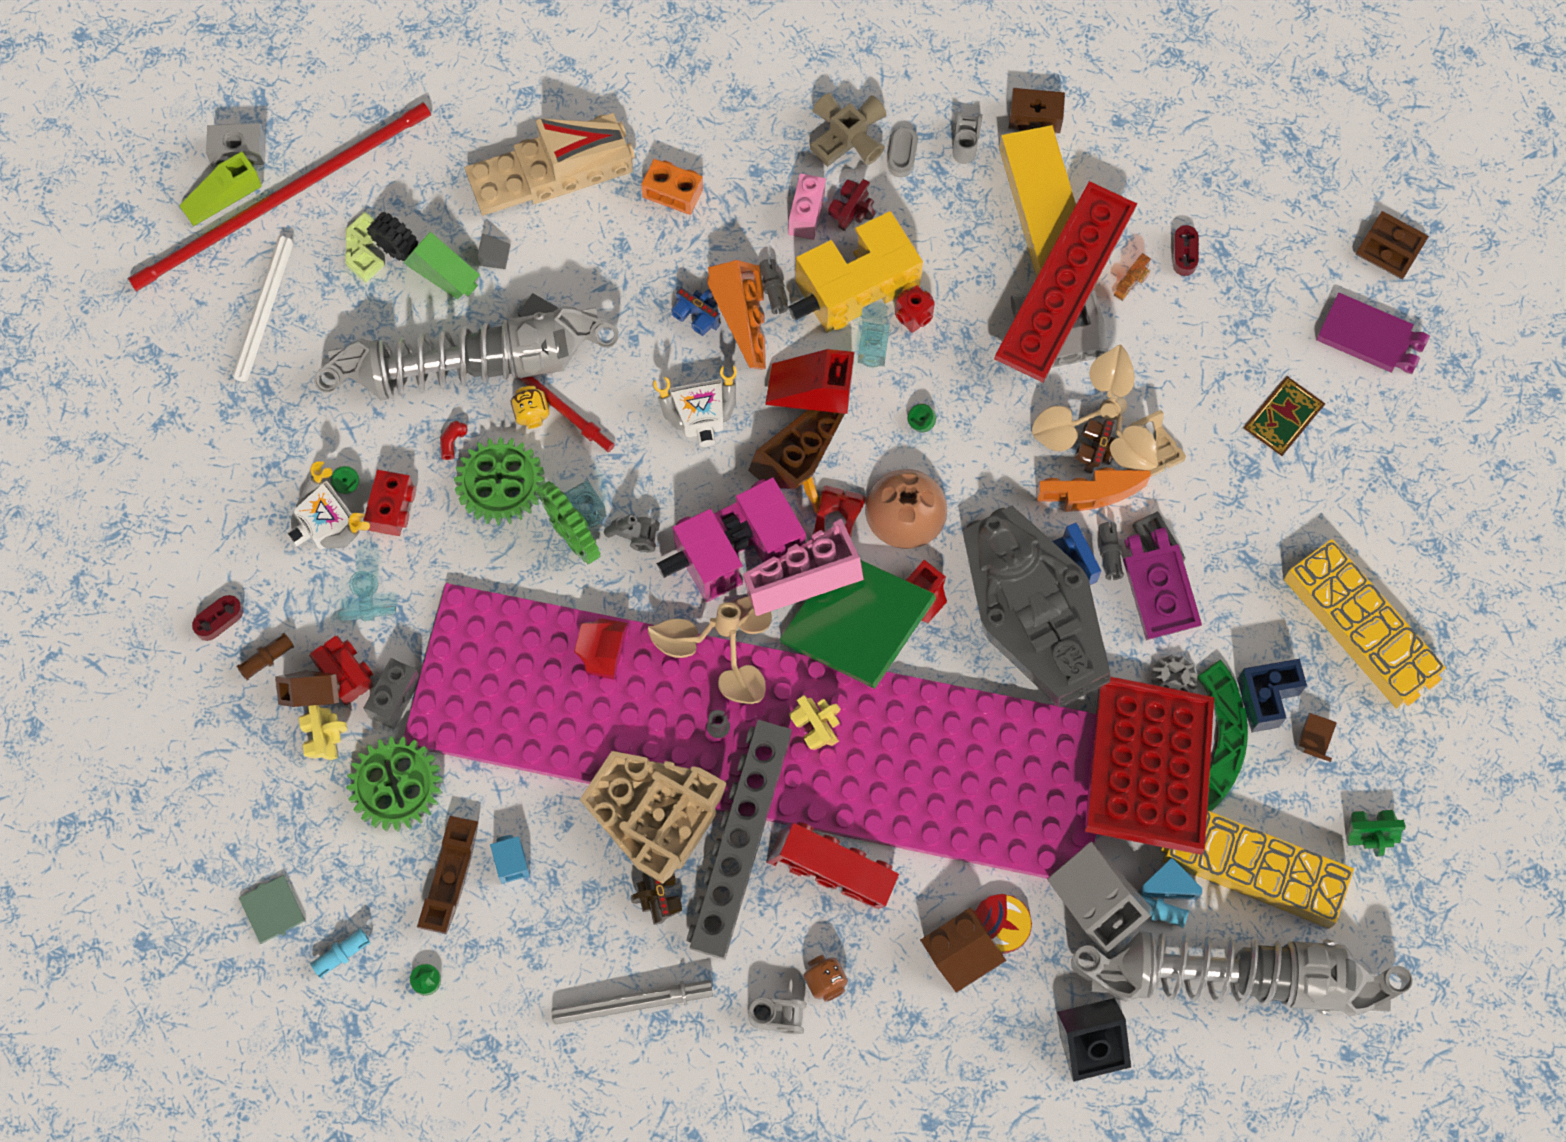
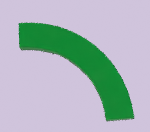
M1221 659L1197 677L1208 696L1214 697V712L1217 722L1216 750L1210 764L1207 811L1210 812L1221 803L1234 785L1242 769L1248 742L1247 715L1239 694L1240 690Z

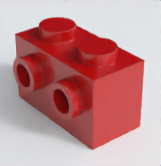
M377 469L363 519L364 522H369L370 524L368 531L394 536L401 535L402 528H406L409 521V512L407 511L409 502H413L416 495V486L413 485L410 475Z

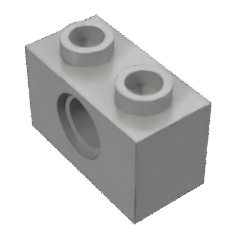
M261 124L207 125L206 154L211 166H218L241 151L252 166L265 165L266 137Z

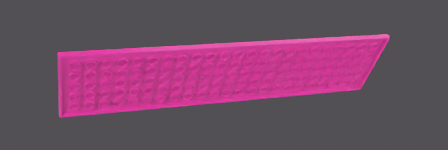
M449 583L445 584L403 736L407 739V746L413 740H416L418 749L425 746L430 752L585 784L591 783L611 751L646 757L649 761L663 764L665 761L672 762L678 767L689 769L691 767H698L726 782L722 798L715 808L716 811L725 812V810L731 811L734 801L729 799L731 788L734 782L739 783L742 774L741 771H738L742 754H748L750 744L746 743L750 726L756 727L757 720L792 729V736L766 821L784 825L803 822L813 827V831L1046 879L1090 841L1095 844L1096 834L1085 832L1095 713L1065 707L1059 708L1055 705L886 672L874 689L806 655L736 641L738 669L746 665L754 666L761 672L765 680V694L759 703H739L726 698L718 687L720 675L725 671L732 670L730 640L706 636L702 642L696 643V652L692 656L684 658L671 657L660 651L652 642L648 634V626H654L652 624ZM599 618L628 624L615 679L586 674L583 661L574 652L581 623L595 622ZM803 695L807 699L812 698L820 712L822 710L817 703L822 699H825L829 706L838 704L841 710L835 716L840 724L833 728L829 721L827 723L839 742L833 746L826 744L816 750L809 748L803 736L815 729L812 723L809 721L799 728L789 716V713L800 705L797 701ZM715 710L723 711L725 713L724 716L727 715V720L730 723L729 733L723 738H714L707 731L709 715ZM761 747L756 752V757L762 761H766L772 756V751L767 747ZM753 775L747 781L748 786L753 789L760 788L764 783V779L759 775ZM744 803L740 806L739 813L741 816L750 817L755 813L756 808L751 803Z

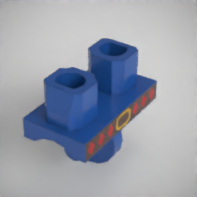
M681 287L676 292L677 301L671 309L674 318L683 322L689 314H692L696 317L691 323L692 329L701 336H704L711 328L715 331L721 325L718 321L720 313L716 311L718 305L713 300L714 297L710 289H707L704 293L696 290L692 295Z

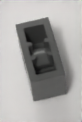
M390 658L363 707L368 717L395 729L417 688L420 678L417 670Z

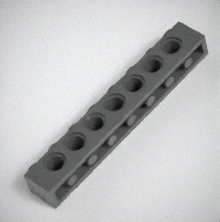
M757 720L756 727L750 726L746 743L750 744L748 754H742L738 765V771L742 772L739 783H733L729 799L734 800L731 811L725 810L721 822V827L725 828L722 839H716L712 855L716 856V861L713 868L708 867L705 875L704 884L708 885L705 897L699 896L695 913L699 914L696 925L691 924L686 941L691 943L690 949L723 960L726 959L790 743L792 729ZM761 747H767L772 751V756L766 761L759 760L756 757V752ZM753 775H759L764 779L763 785L758 789L750 788L747 784L748 779ZM744 803H751L756 808L755 813L750 817H743L739 813L740 806ZM742 831L747 835V840L743 845L736 846L731 843L730 838L734 832ZM728 859H733L739 864L738 870L734 874H726L722 871V865ZM718 888H726L730 891V898L725 903H718L713 898L714 892ZM716 916L721 919L722 925L718 931L709 932L705 929V922L709 917Z

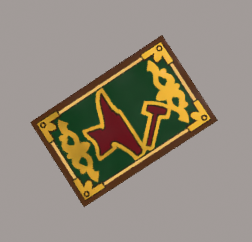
M1286 376L1243 429L1280 456H1283L1324 407L1325 403Z

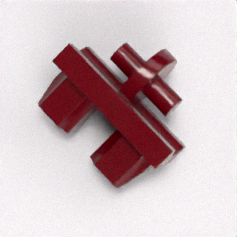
M847 179L842 186L841 195L848 198V202L845 204L835 198L830 204L828 214L839 221L838 228L846 231L853 219L861 223L863 219L872 220L876 212L872 207L874 200L867 198L869 196L867 191L870 185L869 181L862 179L859 184Z

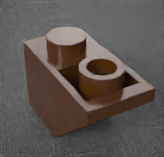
M304 670L275 676L278 705L301 707L339 703L338 693L340 687L336 674Z

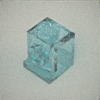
M863 322L858 363L864 364L867 367H885L890 325Z

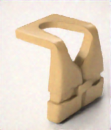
M1162 410L1131 424L1143 426L1152 421L1156 433L1155 442L1158 466L1151 469L1150 477L1165 471V467L1171 468L1184 462L1186 458L1182 449L1176 446V442L1162 427L1164 417Z

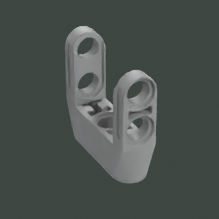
M1094 289L1081 311L1085 326L1072 328L1052 368L1097 359L1100 355L1108 352L1105 323ZM1022 293L1011 295V308L1014 319L1026 299Z

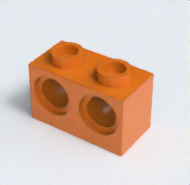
M653 159L641 184L642 198L691 215L703 191V176L693 170H684L676 167L669 161ZM666 179L664 182H658L657 180ZM690 188L688 191H682L681 189Z

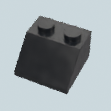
M1115 998L1057 1012L1060 1038L1073 1082L1132 1068L1126 1018Z

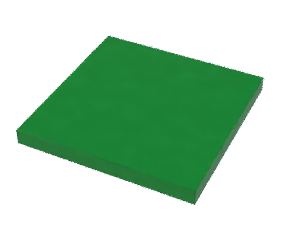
M860 560L864 580L808 598L780 637V641L782 644L875 689L936 597L930 591Z

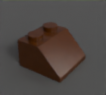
M971 907L920 939L934 964L956 993L1007 961L982 920Z

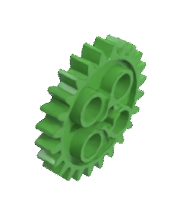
M502 437L499 438L498 444H493V441L489 438L488 446L486 447L478 442L479 450L477 452L468 449L470 458H460L464 467H456L457 474L460 476L454 477L455 485H458L455 488V492L460 496V504L466 505V512L469 514L474 511L476 520L484 515L486 524H489L492 518H495L497 525L501 524L502 518H506L507 522L512 524V516L514 515L522 520L521 512L523 510L531 514L530 503L539 505V500L535 495L539 496L537 488L545 484V478L541 477L544 475V469L539 466L541 464L539 457L533 458V450L525 451L523 442L515 447L514 439L512 438L508 444H504ZM485 465L493 466L491 470L486 472L480 470ZM512 465L521 466L519 470L514 472L508 470ZM486 490L492 492L490 496L485 498L479 496L481 492ZM516 490L520 492L518 496L513 498L507 496L510 491Z
M550 481L537 488V493L540 496L539 499L550 517L551 525L558 535L566 541L574 554L578 555L587 565L600 558L599 547L596 545V541L588 529L587 521L580 511L572 506L567 496Z
M391 736L388 745H385L381 739H378L377 749L367 745L369 754L366 756L359 752L358 756L362 762L360 764L352 763L351 765L357 771L347 775L350 780L354 781V784L346 786V789L350 792H355L348 799L351 803H358L353 810L356 813L364 811L361 819L367 822L372 818L371 826L377 828L382 822V828L386 832L391 824H393L397 832H400L402 823L409 829H412L411 820L416 819L420 824L423 823L421 814L425 813L430 816L432 814L428 809L429 804H439L433 798V795L442 794V790L435 787V785L443 782V779L440 776H434L441 768L439 765L431 766L436 758L433 754L425 757L428 752L425 746L417 751L418 743L416 740H413L407 746V739L405 737H402L399 744H397ZM387 760L391 763L393 775L399 781L397 787L404 801L403 808H400L398 796L390 787L393 785V782L385 765ZM402 760H411L408 770L404 772L398 771V764ZM383 770V776L379 781H370L373 771ZM412 786H419V795L413 799L407 798L408 789ZM383 797H392V803L388 808H379V802Z

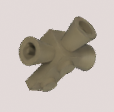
M831 93L823 95L813 107V113L829 122L830 129L810 144V150L827 167L853 147L865 165L872 164L880 157L885 146L867 135L868 125L886 117L884 106L875 96H869L858 110L851 103L841 109Z

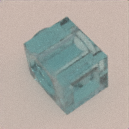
M588 480L564 493L572 506L583 515L590 528L599 525L607 517L604 504ZM584 504L593 505V508L588 511L580 509Z

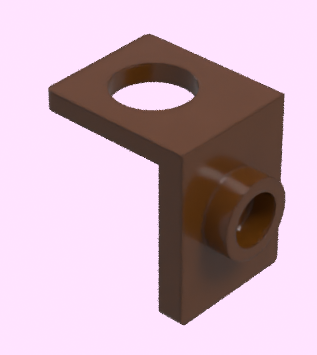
M1308 713L1296 749L1331 762L1332 758L1327 756L1326 752L1337 722Z

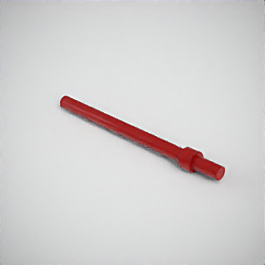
M533 376L518 378L527 386H535L536 389L543 391L547 403L582 431L581 434L589 441L596 442L607 452L614 448L615 444L600 432L601 429L597 425L586 421Z

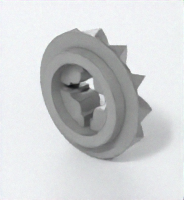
M1171 654L1168 657L1161 658L1155 664L1151 680L1152 684L1156 686L1192 693L1197 684L1198 674L1195 672L1193 663L1185 660L1184 656L1177 657ZM1169 670L1173 673L1183 671L1179 678L1181 683H1178L1176 680L1166 683L1171 675Z

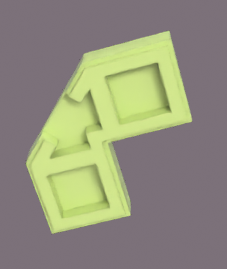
M366 212L362 213L346 228L345 253L347 268L365 283L385 265L384 261L368 248L374 241L368 235L367 228L374 219Z

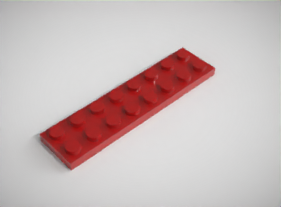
M1091 181L1088 182L996 352L994 360L1044 383L1138 203Z

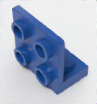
M1077 522L1066 526L1063 537L1052 542L1083 569L1090 585L1097 583L1101 569Z

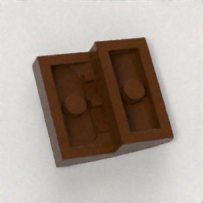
M1381 211L1355 255L1403 280L1429 236Z

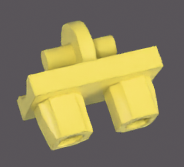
M805 695L799 698L797 701L800 705L789 713V716L799 728L809 721L812 723L815 729L803 736L809 748L816 750L826 744L833 746L839 742L827 723L829 721L833 728L840 724L835 716L841 710L838 704L829 706L826 700L822 699L817 703L822 710L820 712L812 698L807 699Z
M319 705L308 706L309 712L298 718L301 730L305 733L312 732L313 735L312 740L306 741L302 745L304 756L311 759L322 757L330 761L337 759L336 743L341 742L340 734L347 731V723L338 721L337 714H331V709L320 708Z

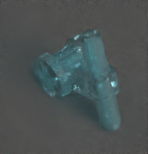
M358 571L351 576L349 587L355 595L359 596L360 607L339 610L338 617L340 621L354 619L370 621L374 620V617L395 615L396 606L394 603L373 606L372 595L378 590V579L370 572ZM362 577L371 582L370 586L366 587L365 592L363 588H358L357 586L359 582H362Z

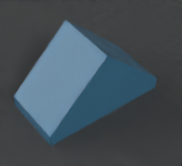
M1171 858L1141 887L1138 893L1149 898L1198 900L1202 895V887Z

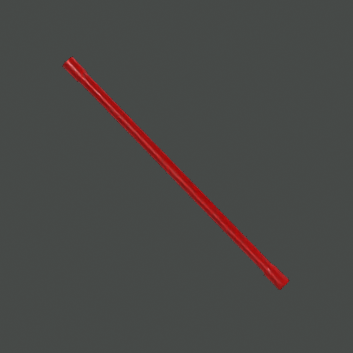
M424 102L405 112L401 117L127 279L136 292L156 281L161 275L405 129L413 127L430 117L431 113Z

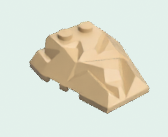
M611 751L581 796L580 801L612 837L620 849L623 850L636 868L663 884L672 876L676 869H681L715 818V808L722 798L726 782L698 767H691V769L678 767L672 762L665 761L663 764L649 761L646 757Z

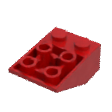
M825 349L772 363L765 405L848 414L855 352Z

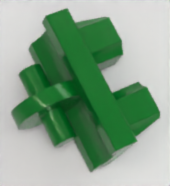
M1393 810L1378 812L1377 821H1369L1367 813L1364 811L1352 812L1349 820L1350 828L1346 837L1348 846L1363 845L1364 849L1373 848L1376 857L1384 856L1385 848L1394 847V843L1401 842L1402 831L1406 828L1404 820H1398Z

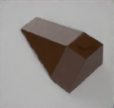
M807 410L755 451L748 471L758 480L765 479L767 481L774 478L781 489H797L814 475L845 414Z

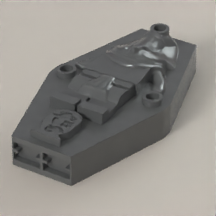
M1013 505L1006 509L999 508L991 516L981 521L975 520L969 523L962 532L981 625L988 641L1059 708L1110 683V669L1090 583L1083 569Z

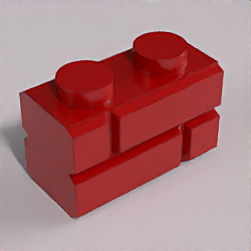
M337 635L325 642L323 646L312 651L309 656L320 672L336 674L340 687L339 698L344 705H348L357 699L359 695H363L374 686L370 680L373 673L364 661L359 664L353 657L357 652L348 639L342 642Z

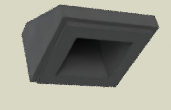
M482 234L477 255L479 266L506 269L511 245L492 236Z

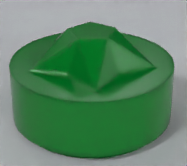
M917 404L910 409L907 419L909 425L914 430L924 433L934 427L937 417L935 411L930 406Z
M340 466L332 472L331 485L337 492L349 494L358 487L359 476L353 468Z
M421 964L410 975L411 987L420 995H431L439 989L441 975L434 966Z

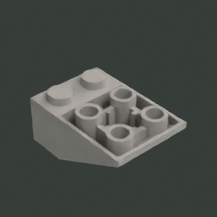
M1092 841L1047 878L1083 930L1105 954L1151 916L1152 907Z

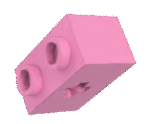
M800 173L789 216L788 235L815 239L825 197L826 178Z

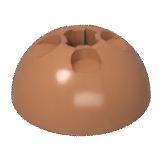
M899 469L884 475L873 485L866 499L865 516L870 529L881 541L897 548H917L934 540L942 531L947 519V501L941 487L929 475L918 470Z

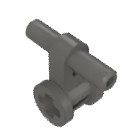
M630 514L613 520L611 525L604 529V534L608 538L618 535L631 540V548L640 552L650 553L655 551L656 543L654 538L655 533L659 530L660 523L652 518H637L634 514Z

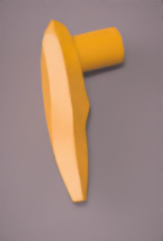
M811 476L803 485L805 493L810 499L812 508L817 515L819 498L813 476Z

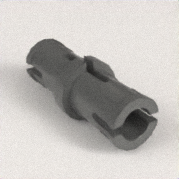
M766 259L759 264L764 280L763 290L768 294L771 312L777 314L778 309L779 314H782L788 310L783 292L785 285L779 277L776 261L770 259L771 265H769V261Z
M1105 522L1098 527L1102 544L1100 556L1104 558L1105 577L1107 580H1111V575H1113V580H1119L1124 577L1120 557L1123 551L1122 546L1118 543L1117 525L1111 522V527L1109 528V522Z

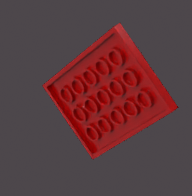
M1111 676L1110 683L1098 688L1085 832L1199 855L1203 854L1206 839L1214 697Z

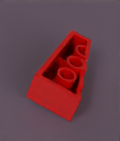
M803 822L792 823L779 832L766 863L776 866L779 861L788 865L789 872L800 877L801 875L806 877L812 875L816 877L815 881L817 884L826 888L837 889V886L843 888L841 891L843 895L876 909L887 905L899 873L892 870V865L881 860L874 862L866 858L867 854L860 849L854 847L847 849L839 845L840 841L833 836L825 834L822 837L813 832V827Z

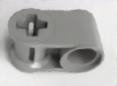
M958 111L956 112L953 157L957 162L968 164L975 159L983 114L969 116L961 115V112Z
M757 998L750 1004L748 1020L757 1029L778 1031L786 1034H803L804 1028L801 1027L802 1015L807 1003L794 999ZM760 1006L766 1007L770 1012V1017L763 1021L758 1020L753 1013L754 1009ZM791 1011H793L792 1023L790 1022Z

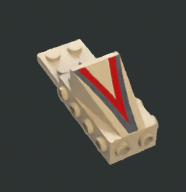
M614 113L599 115L589 121L536 120L537 138L525 139L519 144L513 145L514 151L464 167L481 215L484 216L532 200L534 205L632 173V159L635 158L631 143L626 144L625 142L626 131L622 121L617 122Z

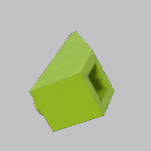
M241 151L219 164L179 206L194 227L261 188L262 185L256 170Z

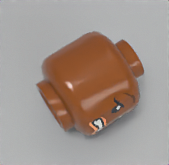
M820 955L808 962L810 968L806 970L803 977L814 998L823 999L824 1002H828L845 993L844 987L848 983V978L836 958L826 959L824 955Z

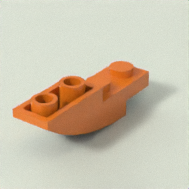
M1106 467L1095 470L1091 481H1088L1086 478H1075L1071 481L1047 478L1039 481L1036 491L1037 501L1065 502V512L1097 509L1122 501L1145 488L1150 479L1151 470H1115Z

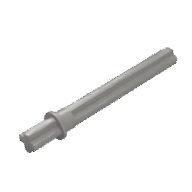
M711 980L688 984L680 981V985L553 1007L551 1011L554 1024H563L669 1004L684 1003V1005H687V1001L713 997Z

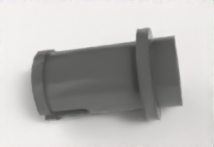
M715 710L709 715L707 731L714 738H723L730 730L727 715L724 716L725 713L721 710Z

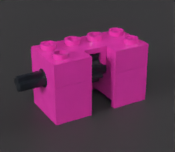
M771 478L767 481L762 479L754 483L751 489L736 495V503L716 513H713L710 508L692 518L688 516L679 520L676 526L673 527L674 545L678 553L656 564L664 578L687 568L704 601L707 603L743 585V581L739 576V568L743 567L736 553L753 545L762 562L772 557L780 558L793 545L801 546L804 544L806 533L775 479Z

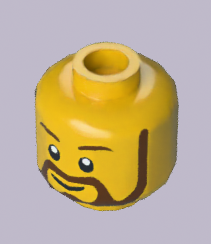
M526 386L516 390L515 395L510 400L516 423L527 426L528 429L542 426L543 421L550 414L544 392L536 389L535 386Z

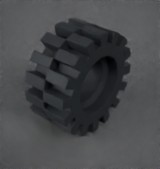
M381 212L367 228V233L371 236L372 241L376 242V245L381 247L386 254L389 253L390 257L396 258L398 261H404L418 245L416 236L411 234L412 231L407 229L403 222L400 223L398 218H393L389 213Z

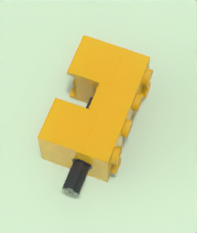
M891 211L855 228L859 236L858 249L853 251L856 260L848 264L832 240L796 257L795 283L805 298L788 306L792 319L796 321L814 312L826 333L832 330L837 331L844 328L848 322L862 316L863 307L881 298L886 304L896 299L904 290H911L916 285L920 287L923 260Z

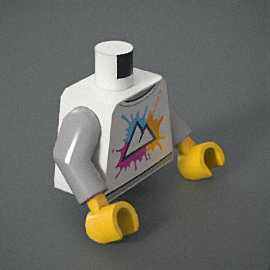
M734 365V373L731 376H725L723 373L724 368L723 366L721 367L720 374L725 379L724 383H722L721 379L670 388L669 379L663 376L665 387L658 389L656 380L654 379L652 382L654 390L660 393L658 399L664 418L677 430H683L685 437L697 436L699 446L709 447L715 444L714 432L723 430V423L730 420L735 408L736 384L733 382V379L736 376L737 370Z
M317 461L311 465L310 471L312 476L309 478L293 511L300 525L287 534L296 547L311 538L318 549L345 548L357 537L361 530L366 531L370 528L369 522L360 523L365 514H351L327 481L323 483V478H328L332 475L331 468H324L321 472L324 461Z

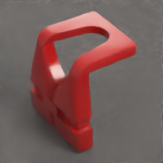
M827 485L823 486L813 534L820 530L824 533L825 516L839 511L846 520L845 527L851 538L855 520L866 501L865 495L850 491L844 493L843 489Z

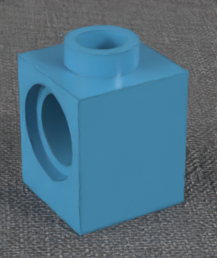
M513 835L502 836L496 839V843L490 844L501 884L530 876L519 836L514 838Z

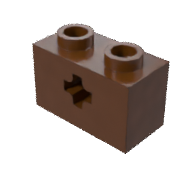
M1013 88L1008 129L1025 131L1053 125L1054 132L1060 133L1064 118L1065 92Z

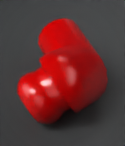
M458 420L450 422L440 436L441 459L451 460L455 458L454 441L457 437L462 438L467 434L468 428L465 423H460Z

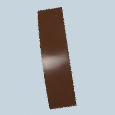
M449 816L442 840L443 848L428 899L425 898L417 928L447 935L459 904L470 866L479 825L478 821Z

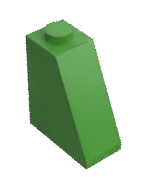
M431 231L403 262L406 266L457 300L463 294L468 297L478 286L474 281L480 274Z

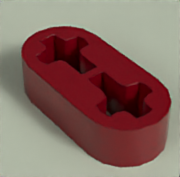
M1182 225L1176 230L1173 237V269L1181 276H1190L1195 272L1199 262V235L1194 227ZM1182 235H1187L1189 239L1188 246H1184ZM1184 255H1187V262L1190 263L1189 266H1184V262H1182Z
M225 595L194 618L192 629L201 640H213L240 620L244 613L243 606L235 596ZM229 604L233 607L234 612L232 614L226 612L224 608L226 605ZM206 622L210 624L212 629L207 632L201 624Z

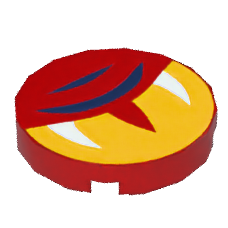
M1006 894L989 896L975 910L1002 954L1018 950L1030 936L1032 928L1030 912L1024 903L1014 896Z

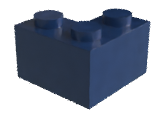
M1300 658L1244 668L1237 680L1251 733L1279 728L1285 721L1286 714L1282 699L1300 696L1307 687Z

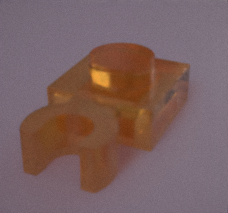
M1141 253L1127 271L1124 279L1117 285V291L1113 296L1123 301L1138 282L1142 284L1147 279L1151 271L1148 269L1150 257Z

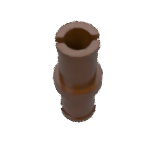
M283 632L265 647H258L255 654L236 667L246 681H248L249 678L266 666H273V661L290 649H293L294 645Z

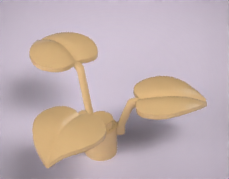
M1121 344L1100 355L1090 367L1089 375L1093 386L1099 391H1107L1108 398L1101 403L1098 410L1072 421L1071 410L1068 407L1056 405L1044 410L1034 421L1032 434L1036 440L1053 451H1065L1071 448L1077 441L1078 432L1074 426L1098 415H1101L1105 420H1117L1116 434L1119 437L1110 444V452L1113 459L1120 466L1129 470H1151L1158 466L1156 442L1147 428L1141 425H1130L1124 429L1123 433L1121 430L1122 421L1124 420L1122 415L1127 409V402L1123 397L1132 390L1135 382L1131 359Z
M748 596L732 603H722L718 607L716 618L710 619V623L700 636H698L697 627L685 619H670L654 626H648V634L654 645L666 655L676 658H684L695 654L696 643L702 642L713 627L716 628L721 636H730L732 670L725 671L720 675L718 681L720 692L726 698L739 703L754 704L759 703L763 699L765 680L761 672L751 665L738 669L736 662L735 636L737 629L740 627L743 632L748 634L762 633L769 628L772 621L771 611L756 616Z

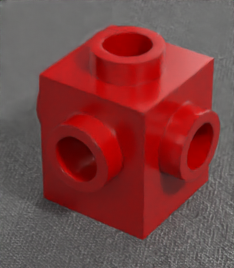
M918 285L911 290L906 289L896 299V318L911 333H914L933 319L934 299L929 292L923 291Z

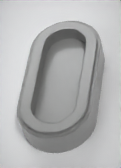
M898 128L892 135L888 170L896 177H906L911 174L914 168L918 136L911 128Z

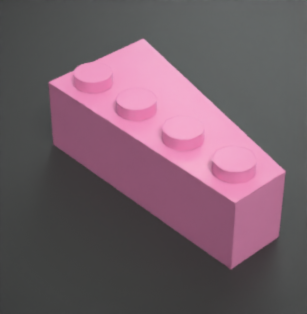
M842 519L834 522L833 527L824 533L820 530L811 535L812 539L801 546L795 544L788 548V552L780 558L772 557L743 574L747 594L756 616L864 580L860 557Z

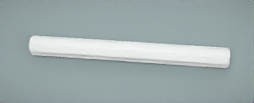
M280 236L277 240L232 373L236 381L246 382L249 378L293 246L292 239L289 237Z

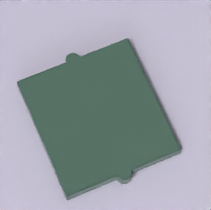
M284 875L265 885L261 883L257 889L239 897L260 944L280 934L284 936L286 931L305 922V918Z

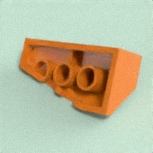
M734 260L708 267V286L749 368L766 369L765 338L760 332L761 324L765 323V316L759 309V301L764 300L760 266Z

